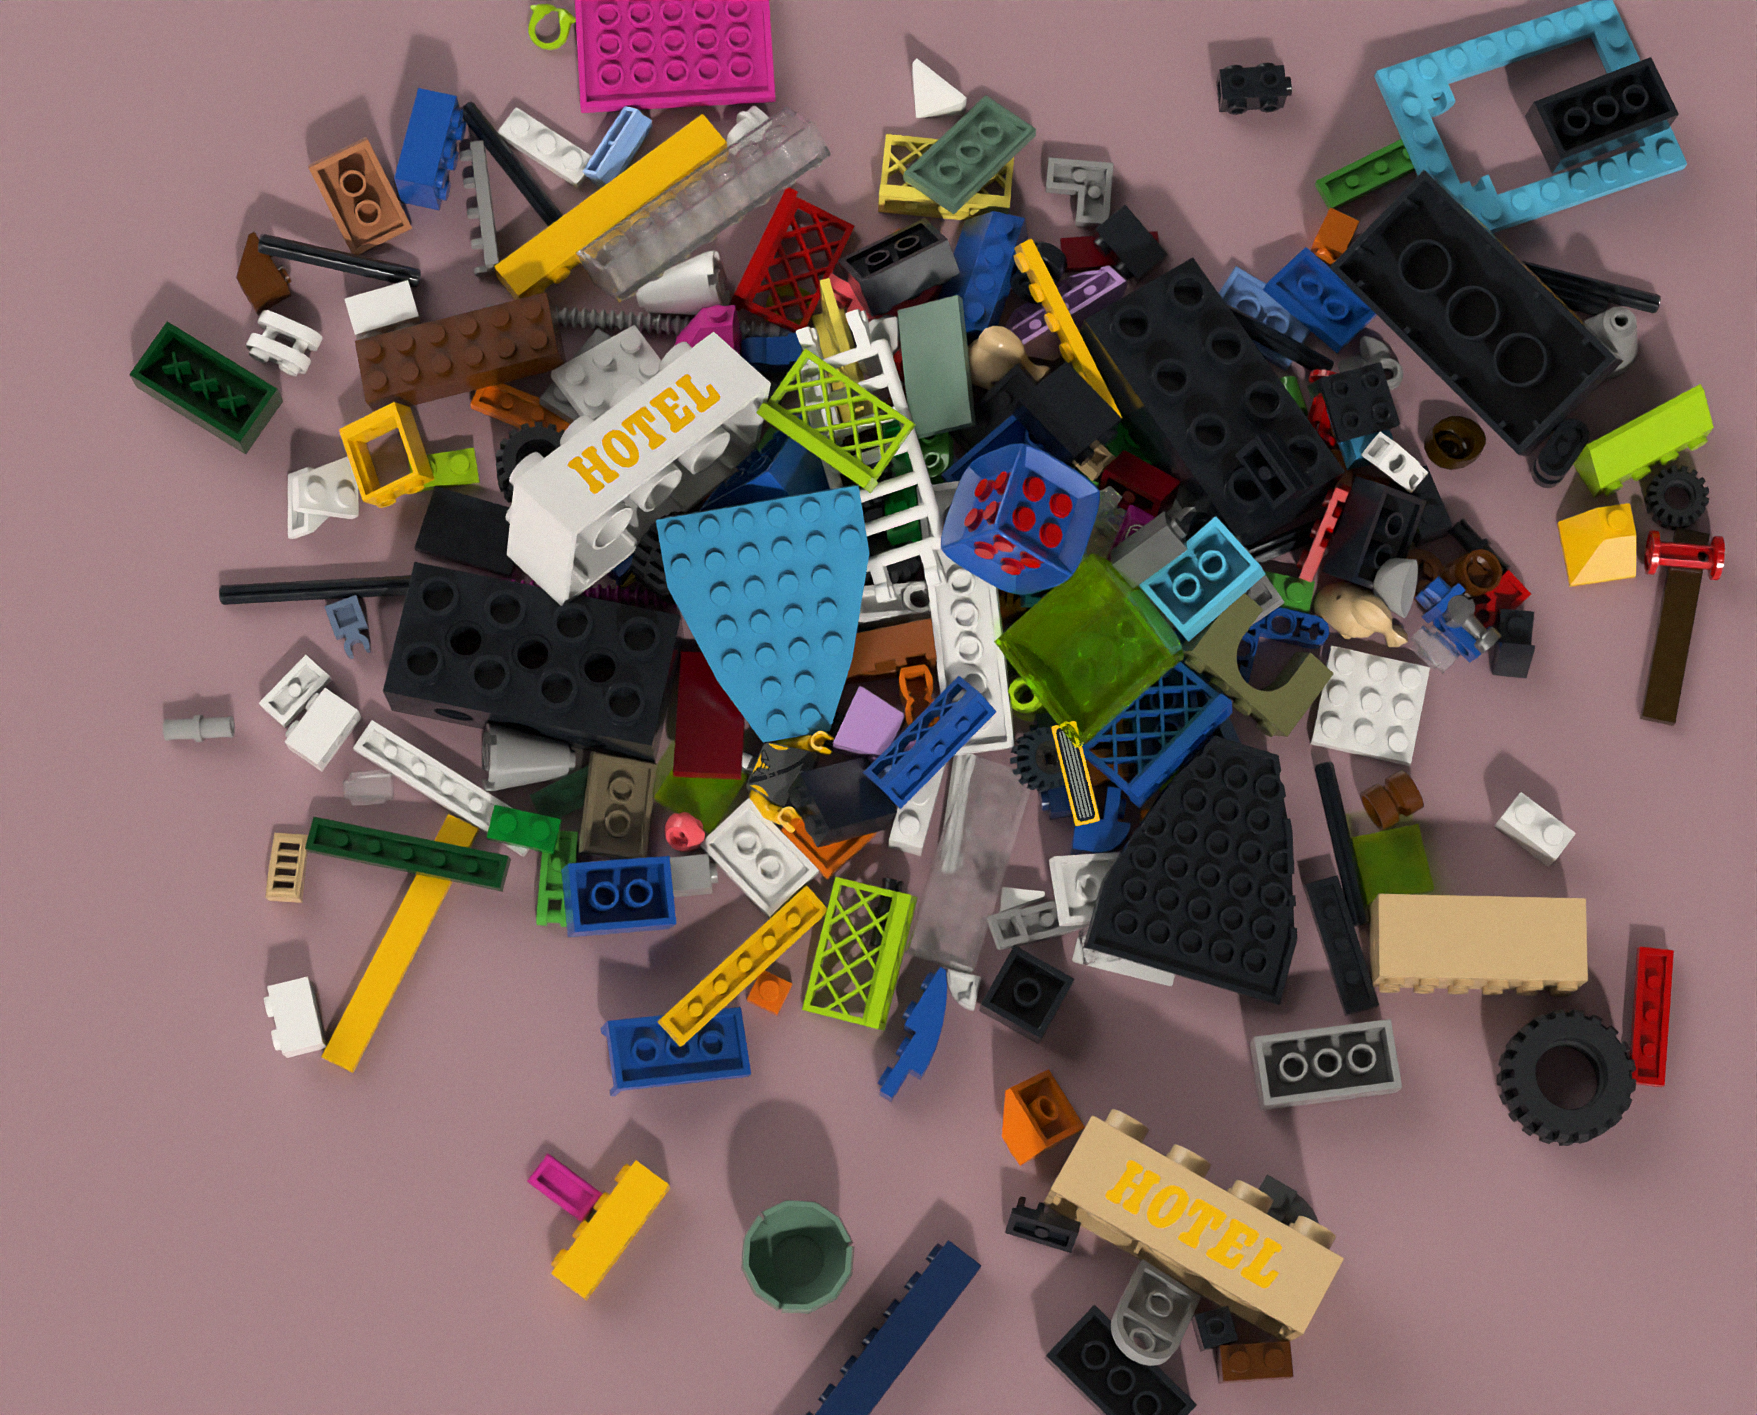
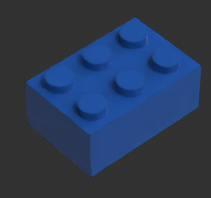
M418 88L394 177L401 203L440 210L442 200L447 201L451 182L447 181L450 170L455 171L459 153L455 151L458 140L463 141L466 132V122L463 121V109L459 107L457 96Z
M670 856L569 863L561 869L568 937L667 930L677 924Z

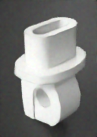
M752 106L746 112H739L736 118L737 124L727 135V150L735 154L749 140L758 141L765 135L764 130L771 124L770 118L756 106Z

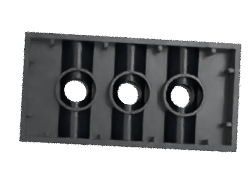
M414 562L383 693L391 710L395 712L487 730V723H495L566 742L572 748L656 763L684 639L681 615L582 595L577 596L570 603L561 606L541 587ZM476 641L481 643L479 649L471 655L464 656L456 653L458 645L462 642ZM541 654L547 657L545 664L537 669H528L522 666L523 660L528 655ZM599 667H606L614 671L613 676L602 683L593 682L588 678L590 672Z

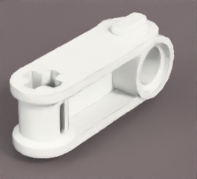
M925 580L893 584L898 599L887 603L877 602L874 585L864 586L857 628L895 626L931 618L929 592ZM919 598L926 606L922 608L915 607L910 600Z

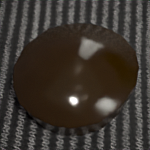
M1450 416L1440 420L1428 431L1424 440V449L1432 463L1440 468L1449 470L1460 469L1476 461L1481 455L1486 444V437L1480 425L1473 420L1462 416Z

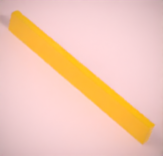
M448 814L434 841L471 848L480 830ZM416 874L321 1056L324 1060L354 1073L450 889L452 881Z

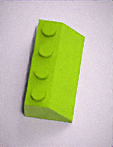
M1699 384L1585 446L1573 465L1593 498L1602 493L1608 497L1622 489V483L1628 479L1633 478L1634 481H1638L1651 473L1652 470L1650 468L1654 465L1661 463L1662 466H1666L1680 457V451L1688 447L1690 451H1694L1708 442L1706 437L1714 426L1703 387Z

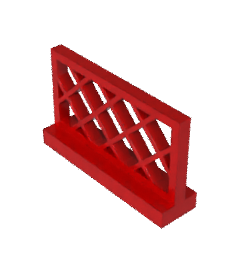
M787 186L729 305H735L736 310L739 312L743 308L792 333H796V330L807 326L821 297L818 276L823 275L822 280L829 278L855 226L797 197L798 191ZM797 209L810 214L814 224L799 228L794 217ZM789 225H791L792 231L786 232ZM834 226L844 231L841 240L828 243L823 228ZM816 230L822 245L807 249L801 234ZM795 236L801 251L786 255L781 242L783 239ZM836 248V251L833 255L831 249ZM778 251L779 257L774 258L776 252ZM825 251L829 265L815 270L810 255ZM803 257L809 272L794 276L788 261ZM782 263L788 278L772 282L768 268ZM812 278L816 292L802 297L797 282ZM763 279L766 281L765 285H761ZM790 284L796 299L781 303L775 288ZM769 290L775 305L764 308L752 301L757 293ZM806 302H810L808 309L805 305ZM799 305L803 315L800 325L788 320L783 309Z

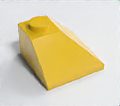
M1630 503L1598 507L1557 523L1569 587L1635 578L1637 535Z

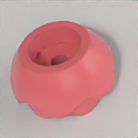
M688 812L674 813L665 823V838L668 844L677 851L691 852L697 850L704 841L705 832L703 831L702 822Z

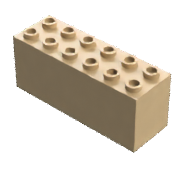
M1378 894L1369 906L1370 977L1373 987H1379V992L1397 993L1400 992V988H1413L1414 993L1430 994L1434 993V988L1448 989V994L1460 995L1468 994V989H1482L1483 995H1501L1503 990H1516V995L1534 996L1537 995V991H1550L1551 996L1566 997L1571 996V991L1578 990L1579 987L1588 981L1586 898Z

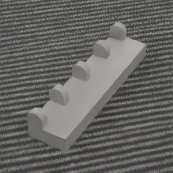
M482 140L470 142L471 150L460 152L461 161H472L474 177L465 178L463 185L467 189L476 188L478 207L467 210V217L469 219H480L482 238L471 240V248L476 250L483 249L485 266L474 268L476 277L496 275L494 266L500 262L487 156Z

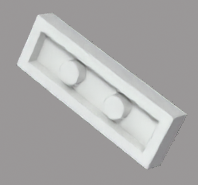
M516 107L497 131L505 142L574 187L579 188L587 177L582 171L592 156Z

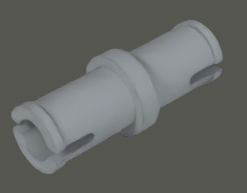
M195 715L193 719H164L163 735L165 741L194 739L196 742H203L205 738H233L235 735V722L233 716L204 718L203 715Z

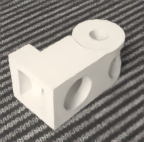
M1382 432L1377 434L1361 454L1362 457L1409 493H1412L1428 474L1414 457Z

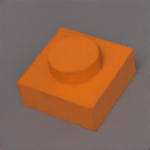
M764 970L757 977L747 997V1002L778 1016L793 984Z

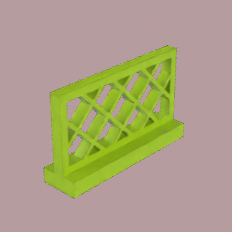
M806 348L767 404L763 402L756 412L764 420L870 494L879 483L877 479L916 425ZM811 360L819 367L820 379L802 383L801 370L807 361ZM825 371H827L834 377L826 378ZM796 378L797 384L791 385ZM843 382L846 385L847 398L829 401L827 384ZM821 385L824 403L806 406L804 388ZM852 389L860 394V396L853 397ZM798 390L801 407L786 410L778 404L786 392ZM864 400L872 402L875 417L856 420L854 402ZM849 404L851 421L833 425L830 407ZM825 408L828 426L815 429L809 426L807 412ZM879 408L885 411L887 414L880 416ZM802 413L803 421L794 414ZM896 419L904 425L896 437L883 438L881 421ZM876 422L878 440L860 444L857 426ZM852 427L855 445L838 446L834 430ZM829 432L830 440L821 433ZM891 444L889 448L885 451V445ZM879 446L881 459L875 468L871 469L863 463L861 449ZM856 450L857 458L848 452Z
M835 877L802 1010L885 1031L918 897ZM842 886L854 888L861 899L860 902L847 910L843 908L839 901ZM862 891L871 892L873 894L865 898ZM880 895L891 897L892 902L889 912L877 918L868 902ZM864 905L873 922L857 931L848 915ZM838 907L840 914L835 917L836 909ZM844 918L853 934L837 944L831 935L832 925ZM887 919L886 926H885V930H884V928L882 927L881 923ZM877 926L883 937L879 947L869 952L860 935ZM856 939L865 955L848 964L840 948ZM828 941H830L832 947L826 950ZM835 951L844 968L828 977L822 967L823 960ZM879 953L877 962H875L872 956ZM868 959L874 969L873 978L861 985L852 969ZM848 972L856 989L840 998L832 981ZM821 974L824 980L818 983L819 976ZM827 985L836 1001L825 1008L813 1006L815 992ZM870 986L869 994L867 996L864 989ZM860 993L866 1003L863 1018L850 1015L843 1002ZM839 1005L843 1013L833 1011L832 1009Z

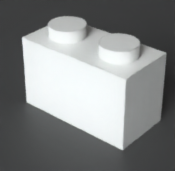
M408 280L344 299L357 340L421 324Z
M326 688L320 694L315 693L310 698L305 708L307 710L306 714L300 721L295 720L285 734V737H287L285 744L289 750L321 772L362 718L356 708Z
M1522 792L1519 793L1494 825V827L1547 867L1559 857L1576 834Z
M307 976L267 986L269 996L264 997V1004L268 1017L274 1016L276 1030L271 1031L275 1050H281L282 1054L289 1058L325 1049L327 1046L313 983Z

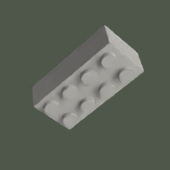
M1391 1019L1256 1036L1250 1041L1260 1111L1397 1093L1402 1088Z

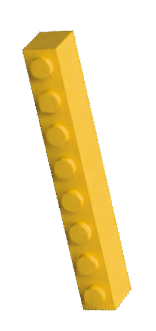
M701 114L495 265L494 268L498 280L515 300L544 293V290L551 284L561 283L570 275V270L580 263L584 265L590 262L596 256V251L604 245L610 246L622 237V232L632 225L634 227L640 225L647 219L648 213L657 206L664 207L670 203L675 196L674 194L680 189L693 186L700 179V175L709 168L715 169L719 167L728 155L727 142L704 114Z

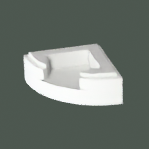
M948 969L947 984L952 997L965 1009L974 1011L981 976Z

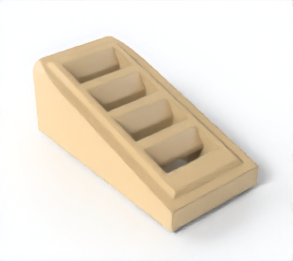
M274 833L265 895L268 901L303 903L308 854L305 846L308 835ZM281 844H300L299 850L281 849ZM280 856L298 857L297 863L280 862ZM279 869L296 870L295 876L278 875ZM277 883H294V887L278 888Z

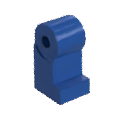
M788 333V336L749 337L741 341V357L758 372H789L802 354V347L796 333Z

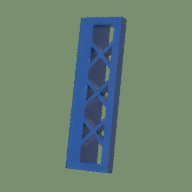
M958 676L863 773L901 809L997 711L979 691ZM962 689L966 691L958 702L952 703L953 698ZM940 716L939 721L934 726L928 727V724L935 717ZM916 741L909 751L904 752L905 747L910 742ZM892 765L891 769L882 779L877 776L886 766Z

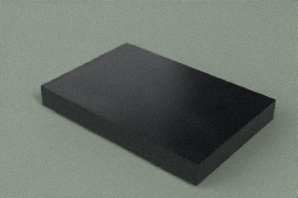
M435 486L414 548L422 553L511 578L516 563L507 556L510 523L506 521V513L510 507Z

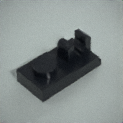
M1020 1197L1016 1208H1012L1005 1233L1072 1253L1081 1222L1063 1215H1055L1049 1212L1044 1213L1045 1204L1039 1202L1036 1210L1025 1207L1026 1198Z

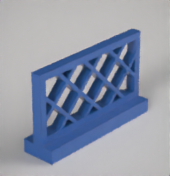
M1171 654L1082 745L1084 756L1129 795L1130 800L1137 807L1141 808L1233 713L1232 701L1223 693L1218 694ZM1171 667L1183 675V686L1163 687V676ZM1187 679H1188L1193 685H1187ZM1159 681V687H1153ZM1187 692H1203L1210 700L1203 707L1188 708ZM1184 693V708L1164 709L1163 694ZM1146 694H1159L1160 709L1140 710L1139 700ZM1136 704V711H1130ZM1185 715V726L1180 731L1165 732L1164 716ZM1188 715H1194L1189 721ZM1160 716L1161 732L1141 733L1140 717ZM1122 718H1136L1137 733L1117 734L1116 724ZM1112 729L1113 735H1106ZM1161 739L1162 749L1157 755L1142 756L1141 740ZM1165 739H1171V740L1165 745ZM1137 740L1138 756L1117 757V741ZM1098 742H1113V757L1098 758L1091 750ZM1138 763V774L1129 784L1118 775V764ZM1142 763H1148V764L1142 769ZM1114 764V771L1107 765Z

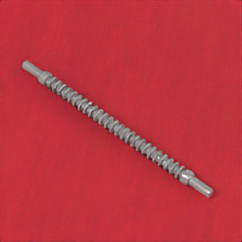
M486 304V307L494 306L493 304ZM555 306L558 322L563 323L564 327L571 323L574 328L577 324H581L582 328H585L586 325H591L592 329L599 325L601 330L605 326H609L610 330H614V327H619V330L623 331L624 328L635 325L640 333L642 329H647L648 333L656 330L657 334H660L664 330L667 335L671 331H675V334L679 335L691 321L690 316H686V319H681V316L677 315L676 319H673L670 314L667 315V318H662V314L653 317V314L649 313L645 317L642 312L635 316L634 312L625 315L624 311H621L620 314H615V311L612 310L610 314H607L604 309L601 313H597L596 309H592V312H587L586 308H583L580 312L577 307H574L573 311H569L568 307L559 310V307ZM743 320L742 324H740L742 340L746 337L788 336V333H792L772 322L769 326L765 325V322H761V325H756L755 321L747 324L746 320Z

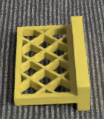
M886 134L878 212L954 220H967L992 211L1009 214L1014 157L955 214H952L907 182L902 186L887 184L890 176L897 171L903 175L907 170L904 166L915 159L918 160L939 139ZM891 146L906 147L911 153L899 161L891 153ZM1005 173H1006V180L1002 177V175H1004ZM996 180L1005 189L1004 196L990 195L984 188Z
M829 278L819 280L823 313L812 316V324L818 332L823 359L855 348L844 309H838ZM859 361L836 369L855 383L864 381L862 370L858 364ZM827 372L828 378H829V377H834V376H832L830 373ZM841 381L830 383L832 391L846 387ZM869 400L854 402L856 419L874 413L872 403ZM849 404L837 406L841 422L851 421Z

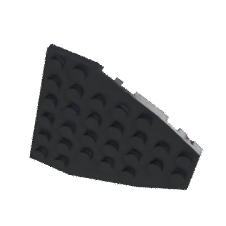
M1211 736L1161 791L1101 881L1083 948L1280 1005L1298 938L1297 928L1294 927L1293 907L1296 906V895H1293L1292 874H1294L1293 832L1291 820L1287 818L1284 802L1286 793L1284 784L1280 780L1281 766L1279 755L1218 736Z

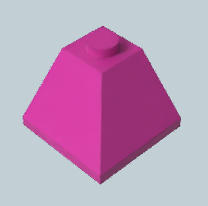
M715 305L702 308L676 337L675 345L680 342H687L691 347H694L712 332H715L740 355L742 333L736 306Z

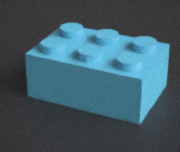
M1216 516L1187 541L1188 550L1139 584L1144 593L1188 642L1266 574L1261 565Z

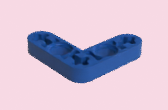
M1278 607L1253 624L1248 629V633L1246 632L1241 639L1250 646V653L1245 656L1237 655V664H1247V668L1240 665L1239 672L1247 683L1249 682L1259 637L1308 649H1317L1325 644L1329 636L1327 622L1315 615ZM1283 616L1289 621L1290 629L1287 632L1279 633L1273 629L1272 620L1275 617ZM1297 620L1302 622L1299 628L1309 630L1312 625L1318 627L1317 632L1322 635H1318L1315 640L1309 639L1310 633L1300 630L1298 637L1293 636Z

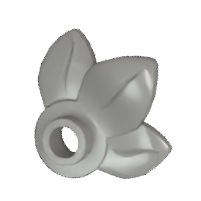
M1363 336L1360 338V355L1346 358L1337 365L1339 371L1344 372L1381 362L1383 370L1390 372L1392 378L1387 380L1390 390L1397 388L1403 379V369L1396 360L1390 358L1387 346L1371 337Z

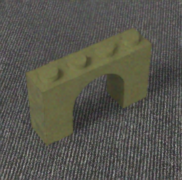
M1244 593L1189 642L1186 640L1178 651L1186 658L1185 664L1197 673H1203L1210 679L1209 685L1220 694H1227L1234 701L1232 705L1237 711L1245 716L1250 715L1258 722L1256 727L1263 734L1269 737H1288L1334 673L1311 652H1295L1270 685L1260 690L1250 686L1239 672L1237 650L1241 639L1263 609Z

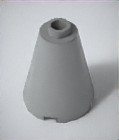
M1614 307L1584 321L1623 360L1606 379H1614L1626 372L1635 362L1638 353L1637 321L1635 315L1625 307Z
M495 723L486 724L488 732H484L482 745V769L488 771V779H482L485 791H496L568 776L569 770H574L575 750H570L568 743Z

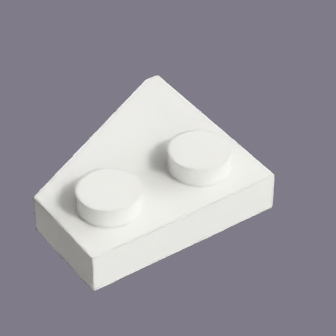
M348 456L292 478L293 511L346 519L358 517V485Z

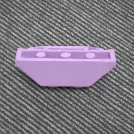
M1109 265L1101 267L1097 271H1086L1068 276L1056 284L1078 331H1080L1084 319L1121 299L1128 286L1126 280ZM1027 302L1015 309L1008 319L1005 328L1018 336L1024 345L1027 356L1053 361L1062 356L1059 345L1062 343L1057 333H1052L1049 330L1044 319V315L1047 313L1043 305Z

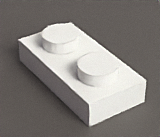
M305 655L259 704L286 728L306 707L310 698L315 693L319 694L332 679L313 660Z

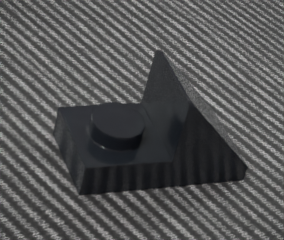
M1499 608L1497 631L1502 636L1495 643L1492 675L1527 678L1535 651V645H1531L1534 612Z

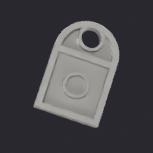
M1142 1259L1136 1266L1111 1320V1332L1116 1345L1128 1358L1139 1364L1155 1366L1166 1362L1178 1349L1202 1296ZM1133 1337L1141 1339L1147 1349L1138 1347Z

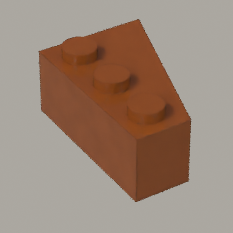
M931 618L856 633L853 658L844 685L899 678L901 668L922 664L928 667L931 674H935L937 656Z

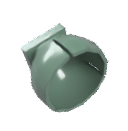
M785 1200L762 1211L764 1220L757 1215L743 1238L741 1269L754 1295L776 1311L782 1308V1313L810 1314L835 1301L853 1275L855 1247L850 1246L854 1242L842 1219L815 1201Z

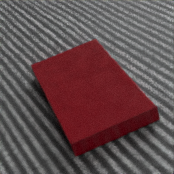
M681 651L673 777L741 780L745 718L717 681L703 653Z

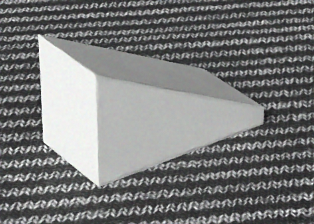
M1002 887L999 913L1022 908L1044 899L1045 892Z

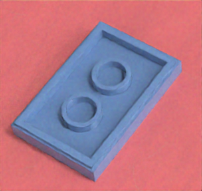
M1235 266L1219 292L1224 302L1304 344L1311 331L1263 290L1266 283ZM1251 339L1267 361L1284 371L1288 370L1293 362L1292 360Z

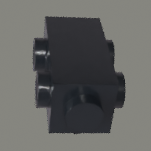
M1261 63L1256 67L1243 68L1241 65H1230L1224 69H1219L1216 81L1219 112H1228L1232 115L1243 114L1247 110L1259 109L1266 113L1274 112L1284 108L1287 96L1292 94L1291 77H1285L1284 65L1275 66L1274 63Z

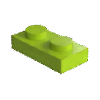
M474 447L427 455L435 480L424 484L425 488L419 492L434 490L435 486L449 488L480 483ZM409 461L410 473H412L413 470Z

